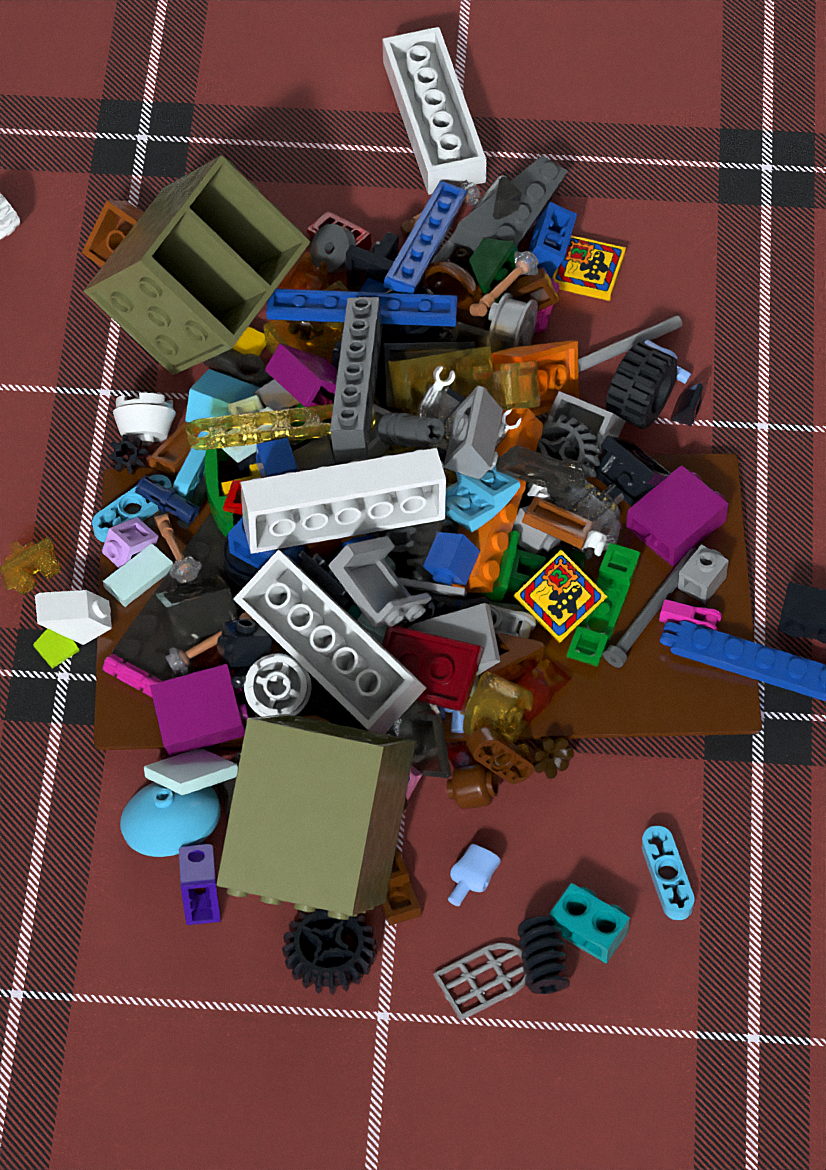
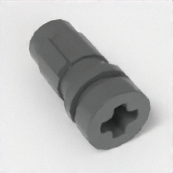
M387 413L379 422L378 433L381 441L387 445L429 447V444L435 445L442 440L444 426L436 418L411 416L406 413Z

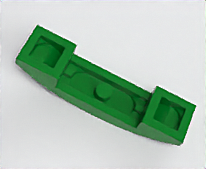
M221 416L207 444L205 479L207 498L212 516L222 534L227 537L228 532L234 527V513L223 510L227 496H220L218 461L231 460V456L219 447L217 438L229 431L228 416Z
M609 543L596 582L597 587L607 598L580 623V626H577L567 652L568 658L599 666L628 596L640 558L639 551Z

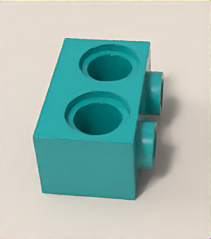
M573 883L569 885L549 913V916L555 919L553 926L562 929L560 937L606 964L629 933L630 917L627 916L622 908L614 904L608 905L598 899L597 895L586 887L579 888ZM571 909H580L584 913L581 915H572L568 911ZM601 926H608L612 928L613 931L609 933H603L599 931L598 928Z

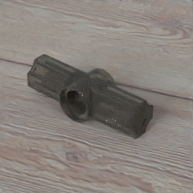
M233 348L204 361L205 366L216 372L260 388L274 380L265 371L266 367L259 356L254 354L244 355Z

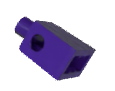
M206 840L196 846L181 847L179 849L180 883L186 925L221 922L213 846L207 844ZM205 887L206 892L203 894L194 892V888Z

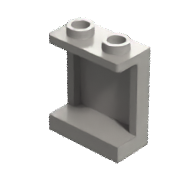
M388 536L347 544L328 565L373 628L384 625L392 627L404 620L414 621L425 612L424 606L432 599L428 593L411 596L384 560L385 556L394 548V544Z

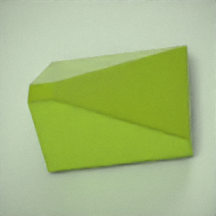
M48 628L33 644L34 648L52 669L79 652V648L72 639Z

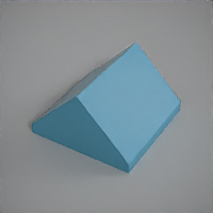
M208 369L189 390L185 422L202 428L205 424L215 426L221 416H228L230 431L235 425L228 412V404L254 396V392L260 389V387Z

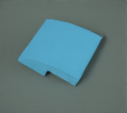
M497 466L492 471L488 470L480 480L456 472L458 482L446 488L445 515L472 533L487 523L507 505L520 488V482Z

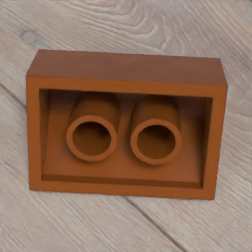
M106 200L83 248L82 254L102 267L144 212L128 201Z

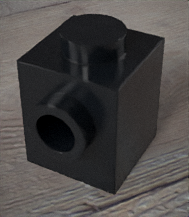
M250 619L223 622L222 633L217 640V649L231 667L252 666L260 658L270 655L272 636L256 621Z

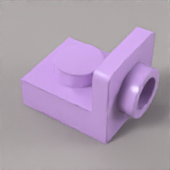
M136 517L109 528L102 552L120 568L131 560L132 555L141 552L151 543L155 546L158 535Z

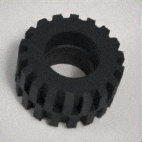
M637 343L624 356L612 378L607 393L606 410L637 428L646 429L659 416L671 394L677 376V359L645 343Z

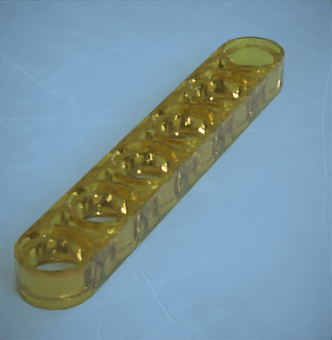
M334 404L196 419L186 426L188 444L196 450L254 445L288 438L291 441L331 436V423H323L322 421L326 418H332ZM374 405L370 430H372L377 424L376 410ZM296 421L305 422L302 426H290L291 423ZM262 425H272V426H273L272 428H270V429H268V430H259V429H258V427H260V426H262ZM232 428H239V429H241V430H240L239 432H237V433H233V434H228V433H226V431H227L228 429H232ZM197 432H209L206 436L203 437L193 436Z

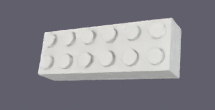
M436 27L383 38V63L428 195L433 194L439 181L460 188L485 183L486 157L440 28Z
M437 448L416 450L393 456L386 455L381 458L352 461L347 464L319 467L295 473L288 472L283 475L254 478L241 482L243 525L251 554L445 520L446 477Z
M280 550L267 561L234 598L262 628L369 731L385 734L426 689L409 670L301 567Z

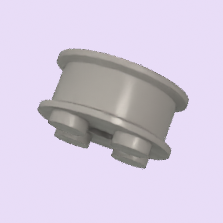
M505 293L499 303L493 302L489 312V320L492 322L489 332L485 334L482 342V350L487 351L488 359H491V353L508 348L530 346L537 321L538 305L536 300H530L528 303L514 300L510 293Z

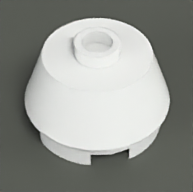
M139 393V397L127 400L125 395L119 396L116 399V409L113 410V415L121 438L126 434L130 438V442H133L138 437L143 440L141 445L147 446L167 439L176 412L173 410V400L165 402V395Z
M280 653L270 654L257 660L249 669L244 684L245 697L250 707L260 716L278 714L295 716L305 707L309 700L311 679L308 671L292 656Z

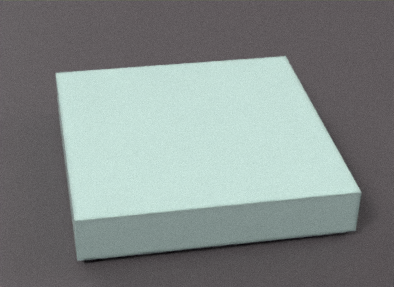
M200 748L144 766L145 777L180 795H185L235 778L238 766L227 759Z

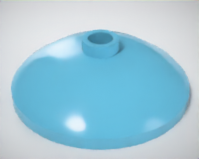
M153 782L138 791L125 806L120 820L121 832L126 843L133 850L141 854L154 857L179 854L181 847L196 846L213 832L221 814L220 802L211 786L180 795Z

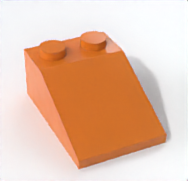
M571 340L514 347L491 353V396L502 409L529 408L537 416L550 412L559 391L579 399L578 341Z

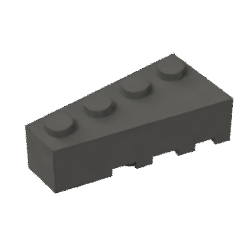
M542 155L459 222L451 242L467 250L471 255H473L483 238L512 241L517 250H519L549 202L553 200L559 191L568 171Z

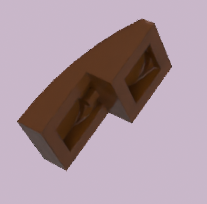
M398 848L395 850L386 902L381 904L389 926L422 916L421 907L410 884L409 873Z

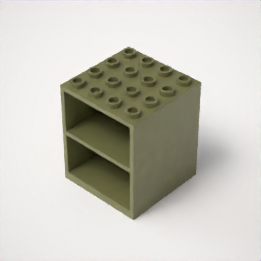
M220 155L164 187L83 292L170 374L175 375L232 349L309 245L310 241L303 235L299 227L292 224L281 214L280 209L275 204L270 203L259 192L254 183L248 181L237 171L236 166L231 161Z
M290 714L247 718L216 886L227 888V894L232 896L247 897L248 894L260 895V901L268 904L281 905V901L294 903V909L300 911L315 912V908L328 910L329 917L348 920L349 916L366 913V910H374V907L384 904L388 893L416 741Z

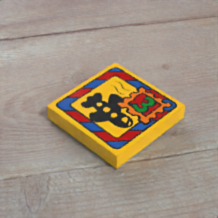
M571 235L565 257L552 279H554V282L559 283V290L610 301L626 255V248Z
M562 550L514 594V597L559 643L607 598L597 585Z

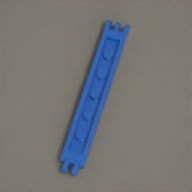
M680 621L679 624L666 622L664 625V633L661 634L660 643L671 647L673 654L826 701L825 664L687 621Z

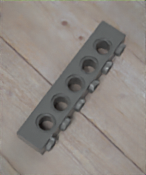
M379 297L347 298L330 428L334 459H366L368 455L383 328Z

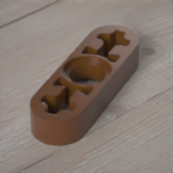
M491 728L476 730L466 741V745L476 761L511 784L525 781L534 772V766L526 752Z

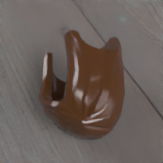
M447 261L431 263L419 285L426 287L434 295L457 296L456 327H442L462 337L473 335L482 330L488 323L490 308L487 309L485 316H472L470 314V306L478 304L484 296L477 279L466 269L455 263Z

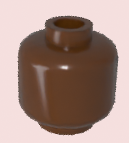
M481 763L459 766L454 769L452 779L447 780V793L450 799H455L456 804L461 809L486 807L492 803L494 797L498 796V778L493 771Z

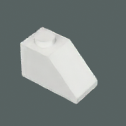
M90 591L45 592L35 595L37 624L84 645L112 629L109 601Z

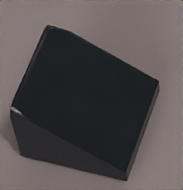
M697 383L678 397L671 415L672 421L688 426L694 425L702 404L703 384Z

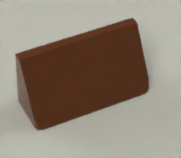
M544 267L514 281L505 292L510 293L514 300L528 303L530 300H536L538 312L559 302V297Z

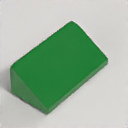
M518 531L509 533L508 547L503 553L499 566L500 573L498 578L495 579L493 592L478 593V596L487 597L497 602L503 601L508 588L520 536Z

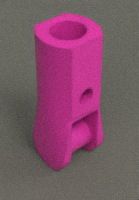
M665 599L659 621L679 624L680 621H687L718 631L716 624L721 621L722 614L715 609L694 607Z

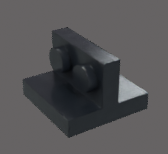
M387 231L382 241L375 243L372 252L351 244L346 252L347 291L360 292L368 278L384 284L385 277L399 254L398 235Z
M610 435L601 444L608 452L600 461L601 465L595 468L597 478L608 488L611 485L617 486L622 492L619 497L631 507L671 474L634 442Z

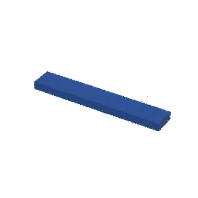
M439 181L387 273L383 287L402 294L415 293L466 200L467 190Z
M275 289L267 301L266 314L269 320L344 322L347 298L379 297L383 324L456 327L457 296Z

